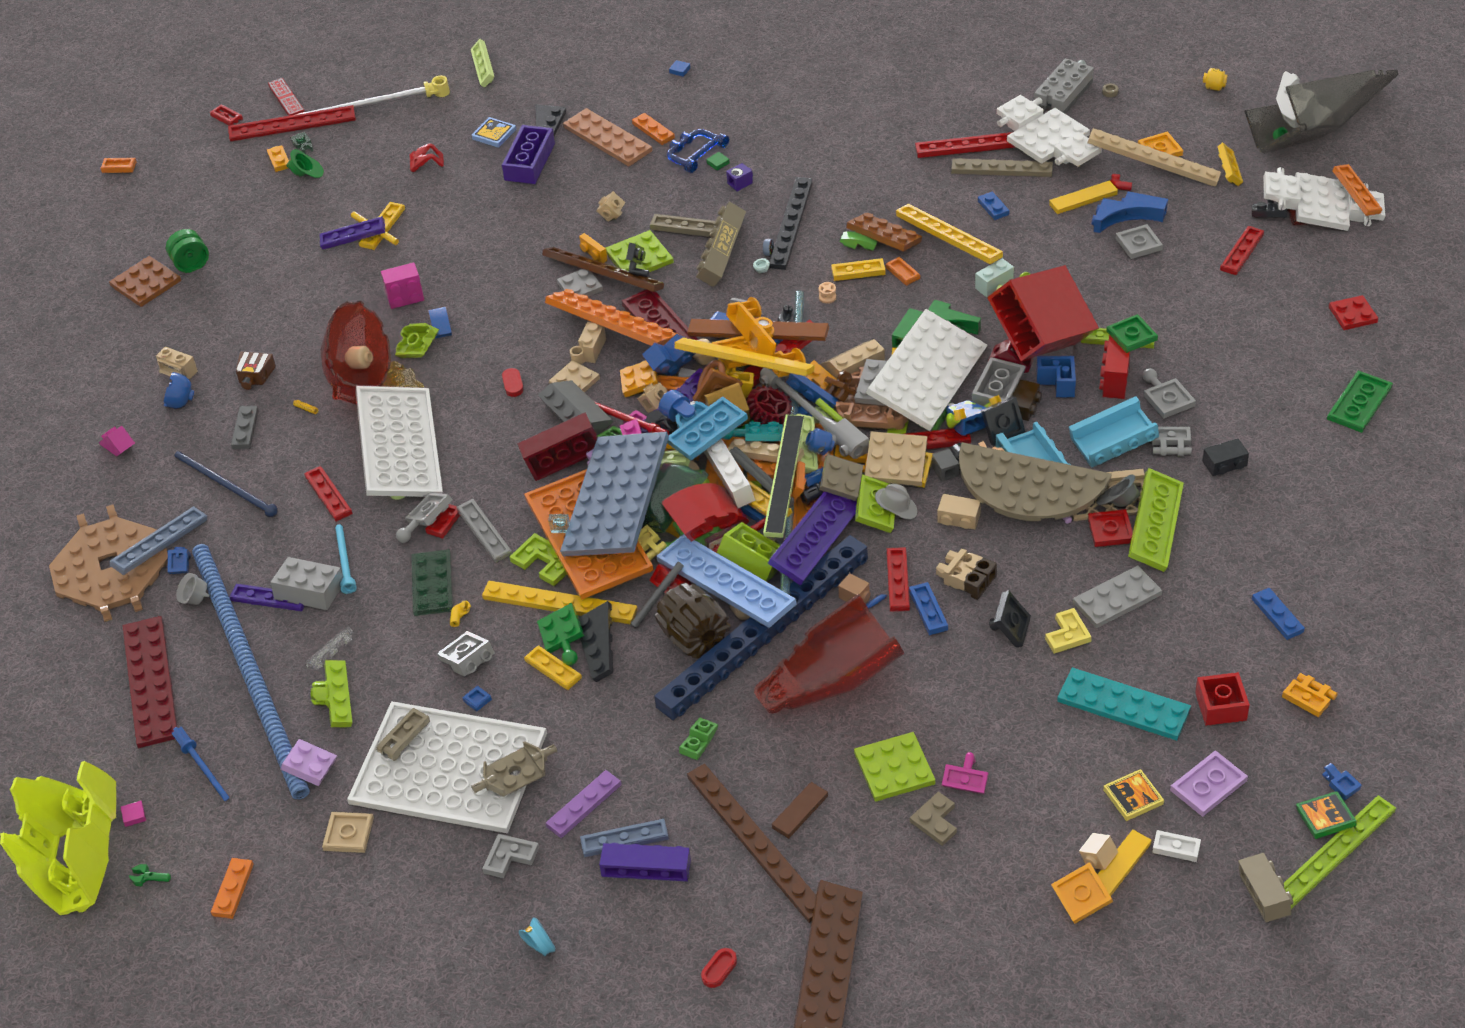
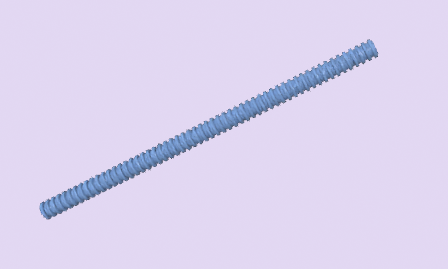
M199 544L192 550L193 557L202 579L207 583V591L281 769L282 763L292 750V746L207 545ZM281 770L292 798L296 800L305 798L310 792L307 782Z

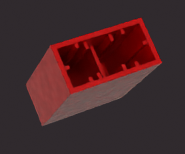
M1066 265L1011 279L987 297L1020 361L1076 345L1099 329Z

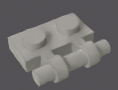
M1158 427L1159 437L1152 441V445H1160V447H1153V454L1160 456L1177 455L1178 457L1191 455L1192 448L1184 447L1191 446L1190 427ZM1167 445H1177V447H1167Z

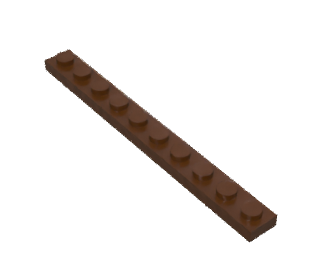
M705 763L687 773L691 783L807 922H812L816 894Z

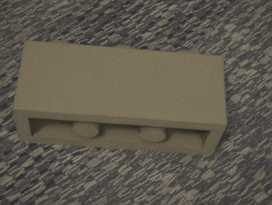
M1264 853L1238 860L1240 877L1265 923L1291 915L1292 896L1289 891H1285L1281 876L1275 874L1273 862L1271 860L1268 861Z

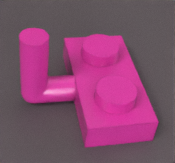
M968 752L965 756L963 767L946 764L942 786L985 794L988 772L972 769L976 759L973 753Z

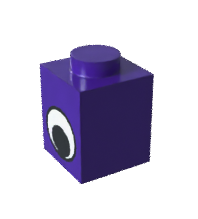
M743 163L726 171L727 184L736 191L753 184V172Z

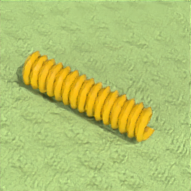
M294 400L293 402L294 406L310 413L317 414L319 411L318 408L300 400Z

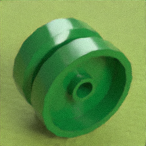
M179 230L172 234L166 242L165 249L167 255L172 260L174 266L181 272L190 273L201 269L208 261V248L200 235L194 230Z

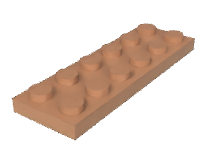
M587 108L563 123L565 129L627 166H631L652 152V146Z

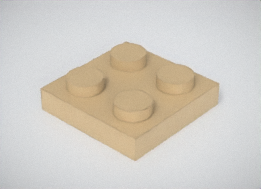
M572 360L549 380V384L572 380L583 392H586L600 379L598 373Z

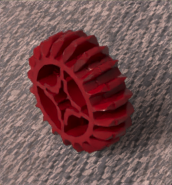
M765 385L762 387L757 386V388L750 391L746 398L750 420L760 422V424L779 422L784 427L785 416L793 415L794 412L793 402L789 401V396H785L784 392L778 391V388L773 389L772 386L768 388Z

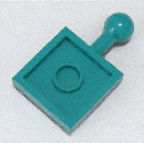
M749 422V424H745V429H734L722 439L729 440L733 436H745V441H781L783 424H779V422H768V424Z

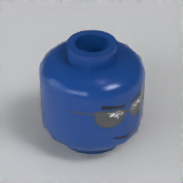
M815 428L813 431H809L805 444L809 451L825 455L828 451L831 452L833 450L835 441L832 440L833 437L830 432Z

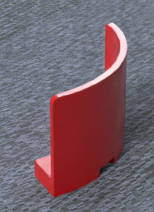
M703 483L693 485L674 493L662 502L668 513L691 542L703 534L713 531V527L719 526L720 529L731 530L741 522L744 524L750 522L743 511L737 508L727 490L718 484Z

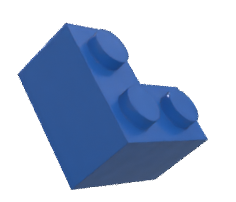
M676 334L665 345L654 343L642 354L653 371L671 376L676 374L683 364L688 363L692 359V356L696 353L674 348L675 342L685 338L684 336Z
M1037 356V383L1040 385H1055L1056 397H1075L1076 376L1074 356Z

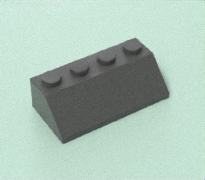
M572 380L550 383L538 394L544 404L562 422L586 412L597 436L613 422Z

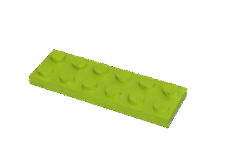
M1150 468L1145 472L1128 557L1163 572L1168 568L1183 482Z

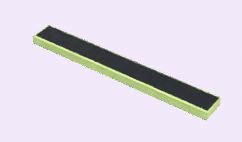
M802 415L785 416L763 531L764 537L783 538L805 422V416Z

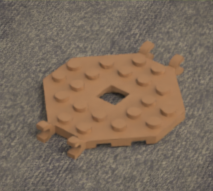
M114 505L106 506L109 520L89 526L84 513L77 515L80 529L49 565L57 597L62 599L66 597L72 599L74 603L95 607V610L101 611L104 622L112 620L110 609L132 603L135 612L143 610L140 599L144 595V590L148 585L151 586L160 575V570L168 565L167 548H164L125 575H122L112 567L101 570L100 562L103 559L118 556L157 530L119 518Z

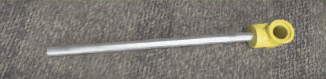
M440 75L434 77L431 83H428V81L424 82L425 87L314 111L350 105L358 108L426 93L427 98L433 94L437 97H445L450 93L447 78Z

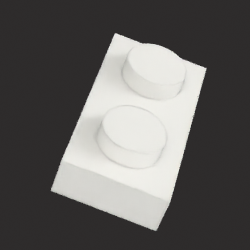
M1157 830L1152 853L1197 862L1201 839Z

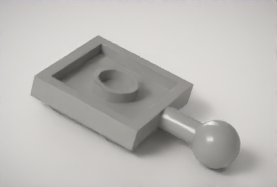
M1149 368L1143 372V380L1147 383H1152L1154 386L1144 390V397L1163 419L1196 406V400L1176 378L1161 383L1157 379V372L1154 369Z
M429 493L405 518L410 524L396 532L397 540L401 543H406L411 539V533L418 525L429 526L436 521V517L441 512H444L449 507L448 504L453 500L449 494Z

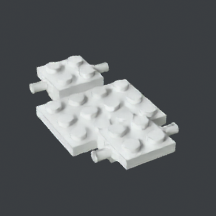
M1019 95L997 108L996 114L1003 118L997 121V125L1002 127L1007 124L1009 128L1014 130L1013 133L1007 136V141L1041 164L1055 157L1057 158L1055 163L1058 165L1070 162L1078 167L1102 152V148L1087 143L1089 139L1087 136L1090 135V130L1056 108L1043 114V109L1038 106L1042 104L1040 97L1030 101Z
M1281 167L1277 169V173L1265 171L1263 176L1264 199L1278 202L1279 210L1281 208L1282 210L1286 208L1296 210V221L1348 231L1350 220L1364 222L1365 226H1370L1371 219L1383 221L1385 218L1384 193L1369 191L1383 210L1381 214L1366 216L1339 179L1336 180L1296 172L1295 177L1284 175V168L1281 169Z

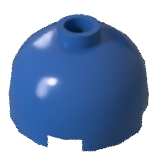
M172 372L170 376L172 382L169 383L166 389L164 406L178 409L184 407L188 400L192 401L195 391L192 390V384L186 376Z

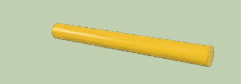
M351 213V217L359 223L367 221L358 213ZM386 231L379 234L393 245L399 243L397 238Z

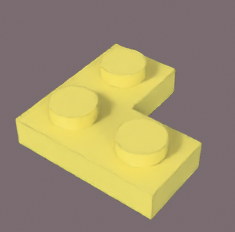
M1075 608L1056 613L1055 619L1061 629L1045 634V640L1054 654L1091 642V635Z

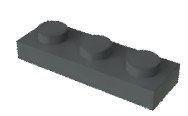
M258 406L239 407L231 442L232 449L251 448L259 411Z

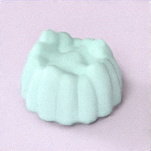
M763 258L753 263L754 269L759 274L767 272L770 266L769 260Z

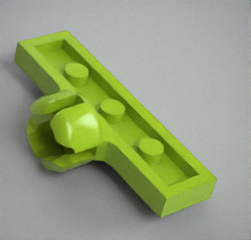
M325 660L326 681H315L312 683L311 702L313 705L328 706L331 727H351L352 715L346 662L343 660Z

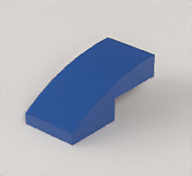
M446 307L428 310L432 326L439 329L435 339L452 335Z

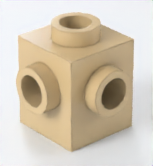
M613 191L606 197L601 198L596 211L607 221L613 218L617 219L622 213L621 209L625 201Z
M651 383L643 389L645 393L638 398V401L650 413L659 407L662 396L668 391L661 383L656 385Z

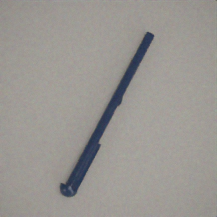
M180 451L175 452L174 456L264 510L267 517H274L277 514L278 508L275 504H266Z

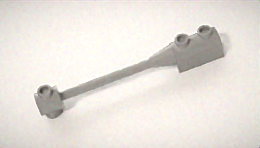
M763 367L759 378L761 385H769L773 389L780 387L816 418L824 430L832 434V440L835 441L834 446H839V451L843 457L849 455L853 459H857L868 452L869 438L846 418L836 422L823 416L784 382L787 376L778 378L772 369Z

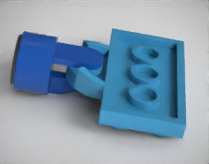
M670 390L662 396L659 402V411L671 421L676 422L678 429L669 435L667 443L690 461L748 419L747 413L724 397H721L709 407L698 401L691 405L690 400L677 390Z

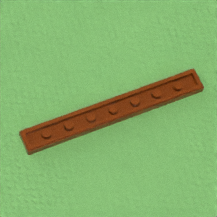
M691 319L687 331L688 336L735 338L743 336L730 320ZM772 321V326L774 327L772 339L826 341L829 330L828 323Z

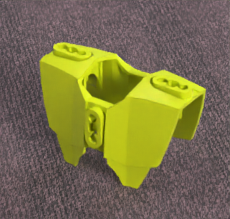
M86 761L81 762L77 775V782L83 790L43 776L37 777L35 780L20 777L14 778L10 792L15 802L16 813L19 815L18 819L23 822L20 835L0 833V844L16 865L19 877L45 904L59 915L70 914L74 911L84 912L95 904L109 861V833L111 822L116 818V781L106 772ZM64 835H66L63 859L68 868L56 859L59 840Z

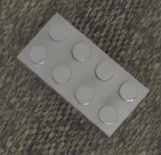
M1136 566L1074 597L1073 604L1097 629L1161 596L1162 590L1139 566Z

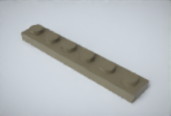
M959 158L952 159L951 174L1052 177L1053 162L1045 161L1041 164L1038 161Z

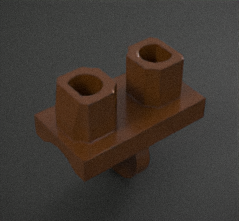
M842 371L838 375L837 380L828 376L824 380L828 383L825 391L842 402H845L849 395L855 396L857 391L848 388L852 382V375L847 371Z

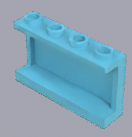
M1136 396L1069 426L1071 440L1091 468L1159 437L1157 423H1151L1141 410L1140 401Z
M1038 422L1033 423V430L1009 439L1003 433L996 435V447L1003 448L1006 452L1071 465L1066 462L1063 453L1058 451L1054 441L1049 439L1045 429Z

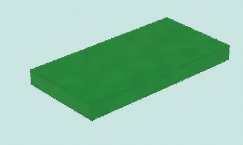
M1358 370L1327 415V420L1362 433L1391 390L1393 383Z

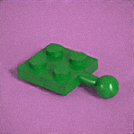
M570 603L537 621L546 651L552 653L563 648L562 661L568 666L574 665L578 659L577 653L571 650L569 643L584 636L575 606Z

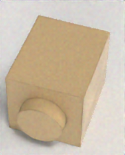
M1092 833L1079 852L1085 864L1090 862L1093 868L1105 870L1117 855L1118 850L1110 835Z

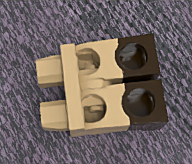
M961 549L958 553L950 550L945 558L946 563L949 565L939 563L936 567V575L944 578L945 585L968 592L976 600L981 597L997 576L996 562L973 553H967V550Z

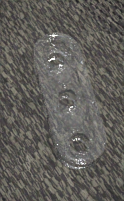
M349 626L345 627L309 658L305 665L309 670L313 668L315 671L325 664L324 659L334 656L339 651L338 647L341 644L346 645L353 639L351 635L354 632Z

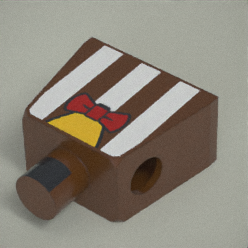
M240 352L236 374L242 388L249 390L253 384L263 385L276 367L273 354Z

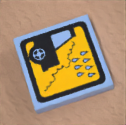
M489 117L472 134V140L499 148L516 131V125Z

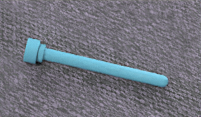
M338 524L335 529L343 574L340 587L343 593L349 594L355 592L357 587L356 581L350 575L343 526Z

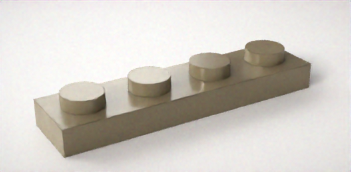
M654 214L650 223V230L710 237L709 234L715 227L713 225L715 221Z

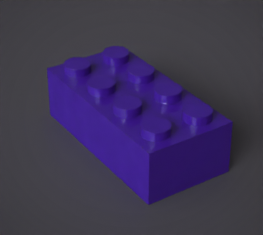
M521 126L502 163L504 181L536 184L555 145L553 128Z

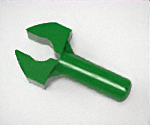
M139 864L132 868L133 873L141 874L140 876L129 875L131 882L135 886L141 887L148 880L169 882L171 880L169 873L149 872L147 864Z

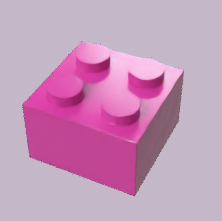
M414 262L381 271L386 296L391 309L424 301L419 274Z

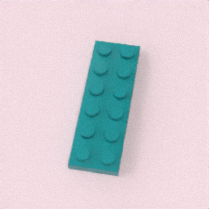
M1073 667L1057 697V702L1176 741L1191 711V705Z

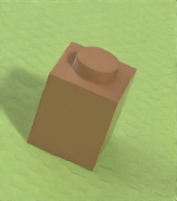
M850 573L838 586L839 598L858 608L863 603H866L871 595L869 583Z

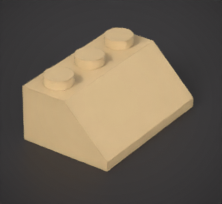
M873 339L820 365L837 379L842 371H847L851 374L859 371V367H864L866 359L885 361V349Z

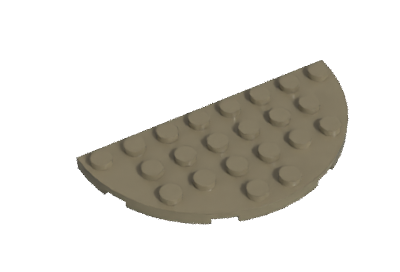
M963 442L960 447L959 466L961 477L970 493L980 503H986L994 508L995 512L1019 520L1041 521V519L1055 518V520L1077 514L1091 506L1094 500L1105 492L1112 473Z

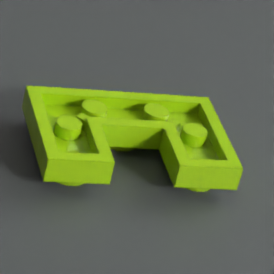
M536 533L510 556V562L524 570L537 558L546 562L548 565L539 572V578L553 586L567 575L550 542Z

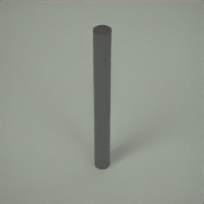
M680 562L675 564L630 623L633 627L637 629L682 570L683 564Z

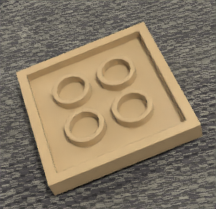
M871 432L865 475L891 484L922 486L927 436Z

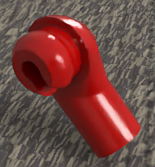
M1114 173L1111 175L1110 181L1117 189L1131 191L1132 182L1121 181L1120 174Z

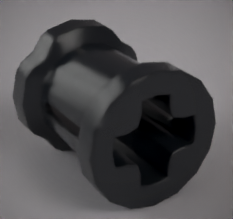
M815 483L813 487L804 490L800 494L804 505H809L810 502L819 499L823 494V491L819 490V483Z

